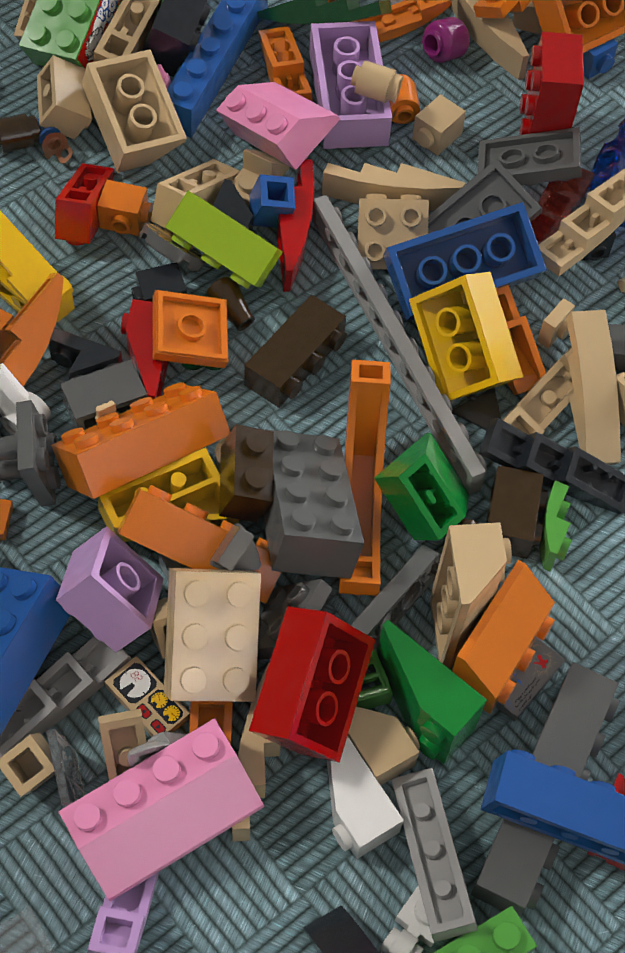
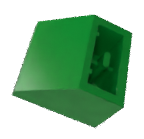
M425 433L374 477L413 540H440L447 534L449 526L457 525L466 517L469 493L431 433Z

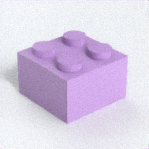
M106 526L72 552L56 601L69 615L74 616L86 626L99 641L104 642L114 652H117L151 629L164 578Z

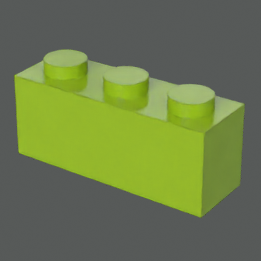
M190 191L186 192L165 228L174 233L171 238L174 242L187 250H190L193 245L203 252L201 256L203 261L218 270L221 265L225 266L233 272L230 278L246 289L251 284L261 288L283 251Z

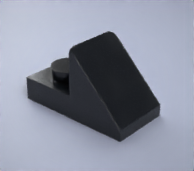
M54 328L48 344L51 360H54L63 367L71 368L68 373L69 380L77 375H87L104 369L109 364L123 362L121 351Z

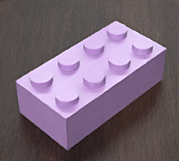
M376 22L311 24L309 54L316 103L337 114L340 118L337 124L323 138V149L389 146L392 123L390 102L387 100L386 103L355 94V86L351 85V78L356 65L362 66L366 60L383 66Z

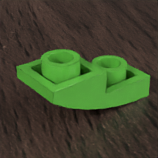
M555 481L541 519L543 531L539 544L540 558L543 569L549 572L555 559L564 561L572 539L565 537L571 523L564 520L571 504L564 500L569 486Z

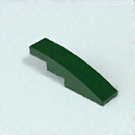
M292 0L258 11L257 14L260 19L288 24L311 25L363 20L392 13V8L389 0L377 1L361 7L358 0H335L329 3L327 0Z

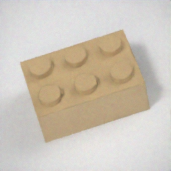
M169 568L164 694L170 701L256 702L261 573L252 570L229 571L221 569Z

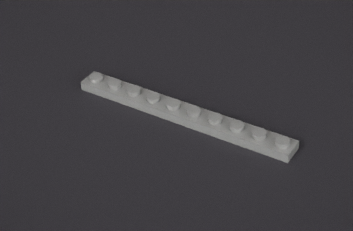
M327 195L314 198L312 221L442 452L469 495L480 491L487 472L483 457L479 453H475L471 447L465 426L456 421L452 414L449 398L446 394H441L437 388L431 367L425 366L422 362L414 338L407 336L403 329L401 315L397 310H392L388 303V296L384 286L381 283L377 284L373 277L369 260L366 257L362 258L358 251L354 234L351 231L348 232L343 225V218L337 206L333 207Z

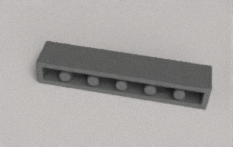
M572 662L533 749L532 755L535 756V761L547 766L560 765L575 771L576 777L588 781L591 771L584 767L588 757L596 758L602 747L606 735L600 733L599 730L604 720L609 723L612 721L620 700L614 698V694L619 683ZM503 818L470 895L501 911L513 906L519 917L526 907L534 910L544 885L537 882L542 868L550 871L560 846L553 843L555 838Z

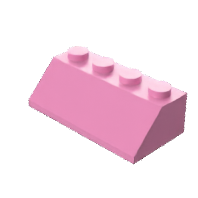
M214 718L58 812L109 901H112L265 806L237 754Z

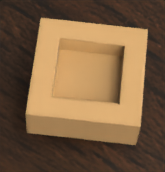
M563 298L543 320L537 341L550 348L558 338L561 340L565 339L569 334L566 317L571 311H574L575 305Z

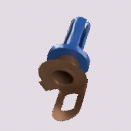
M39 126L41 133L39 142L45 153L44 156L49 159L55 154L60 163L67 162L71 158L73 151L67 143L65 135L56 127L44 128ZM64 149H67L69 152L66 158L61 156V152Z

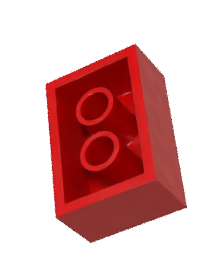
M542 31L539 46L533 45L531 66H534L533 70H527L525 91L528 92L521 95L519 112L520 114H525V118L521 119L519 135L572 128L584 87L583 35Z
M287 606L249 731L298 754L340 763L375 639L327 611Z

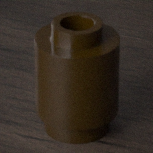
M23 113L0 118V152L2 154L34 146V143L39 142L41 133L35 115L27 116Z

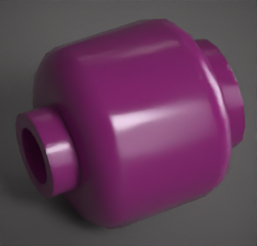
M447 17L433 21L426 27L422 39L423 49L433 61L440 63L462 57L467 52L470 43L468 29L463 21L457 17Z

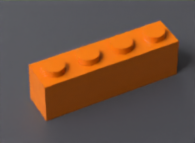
M150 485L148 491L138 488L117 530L118 534L191 569H218L210 565V560L234 524L225 520L222 521L220 526L206 520L208 512L188 502L185 508L182 509L170 503L171 494ZM259 537L255 545L260 557L261 567L253 571L261 573L260 601L266 604L281 572L272 571L267 540Z

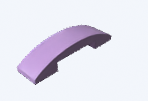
M159 872L112 901H109L105 895L103 906L99 907L88 946V953H137Z

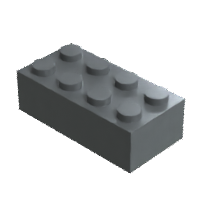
M268 430L274 432L273 502L264 512L263 519L272 571L351 579L364 546V539L340 439L331 438L326 435L316 436L294 433L288 430Z

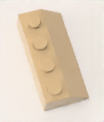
M500 522L452 525L448 528L430 595V605L438 659L449 669L452 668L458 653L497 594L499 582H504L506 564L511 563V543L509 538H503Z

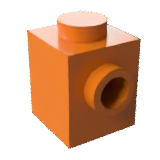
M106 180L97 204L99 227L120 234L140 236L139 233L144 223L150 222L153 211V204L148 202L147 188Z

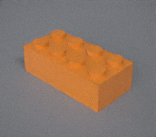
M184 382L176 383L166 387L163 390L164 395L153 400L151 397H146L131 403V409L118 415L117 412H113L96 419L97 425L86 430L75 428L61 435L62 440L51 446L67 487L95 499L227 437L231 432L217 393L202 389L200 386L185 385Z

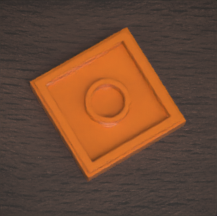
M155 290L153 295V360L226 368L228 364L227 300Z

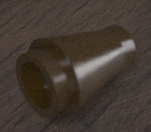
M223 277L207 289L206 295L208 297L227 300V320L238 331L248 328L254 322L255 317L250 312L237 282L231 281L229 277Z

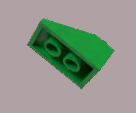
M387 620L382 625L377 655L388 678L393 697L406 726L412 729L419 741L420 752L430 759L437 758L441 763L445 764L475 730L487 699L391 621Z

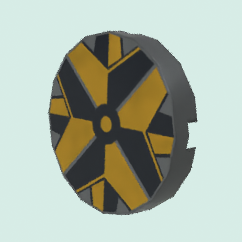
M145 223L139 233L140 237L145 239L147 245L174 263L178 262L180 264L182 259L189 262L188 270L200 271L205 263L201 259L202 254L194 247L187 250L171 239L172 233L155 224Z

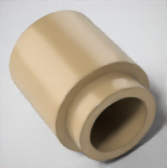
M365 60L362 66L356 65L352 74L351 85L355 86V94L386 103L387 100L395 103L401 89L403 76L396 74L395 69Z

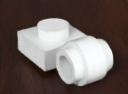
M418 885L395 918V921L405 929L402 932L396 927L391 930L379 948L383 953H422L424 949L417 944L419 940L430 948L433 946L434 941L431 936Z

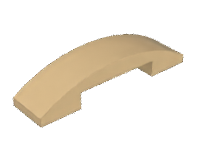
M572 347L503 418V421L528 435L535 432L540 434L545 432V428L569 404V397L574 393L567 358L573 352Z

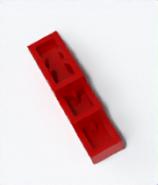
M313 159L304 160L298 167L296 186H294L296 209L293 214H279L276 239L278 249L283 251L279 258L283 292H290L302 265L309 237L314 197Z

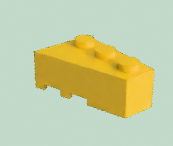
M0 210V297L14 310L19 312L51 273H57V271ZM65 277L63 279L62 299L56 323L75 309L72 295L74 290Z
M206 447L98 497V510L106 526L124 542L132 540L119 535L117 530L138 488L148 491L150 485L171 494L170 503L182 509L185 508L188 502L208 512L206 520L218 526L221 525L223 520L232 524L239 522V519L219 516L220 474Z

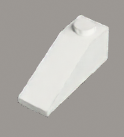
M347 736L340 763L326 760L332 816L335 825L332 828V832L340 847L344 851L350 849L355 858L358 859L400 833L404 820Z

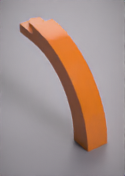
M352 360L344 460L364 539V546L351 579L339 578V593L377 596L380 592L382 490L374 477L383 471L391 386L390 362Z

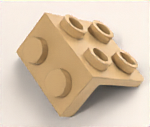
M367 194L366 198H359L358 251L362 258L366 257L369 260L372 269L388 270L383 257L387 247L428 234L429 200H421L420 195L412 194L401 195V199H387L385 194Z

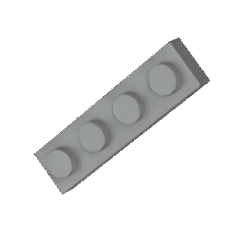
M433 768L392 779L434 943L477 931V924Z

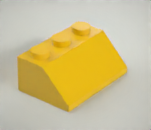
M491 272L467 274L409 299L429 366L435 376L436 386L441 394L447 395L450 401L523 378Z

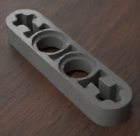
M426 546L420 547L351 624V626L375 639L373 650L379 644L382 625L387 620L396 625L435 580L441 558L440 553Z

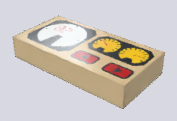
M137 656L104 681L105 687L127 711L141 709L144 729L151 737L161 732L174 733L190 719L189 711L179 701H170L164 694V685Z

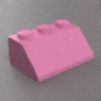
M276 82L238 85L216 109L236 136L295 170L340 120L337 114Z

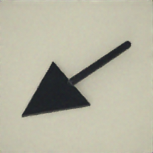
M495 388L489 389L478 396L474 394L466 396L469 401L452 410V414L486 431L490 420L501 419Z

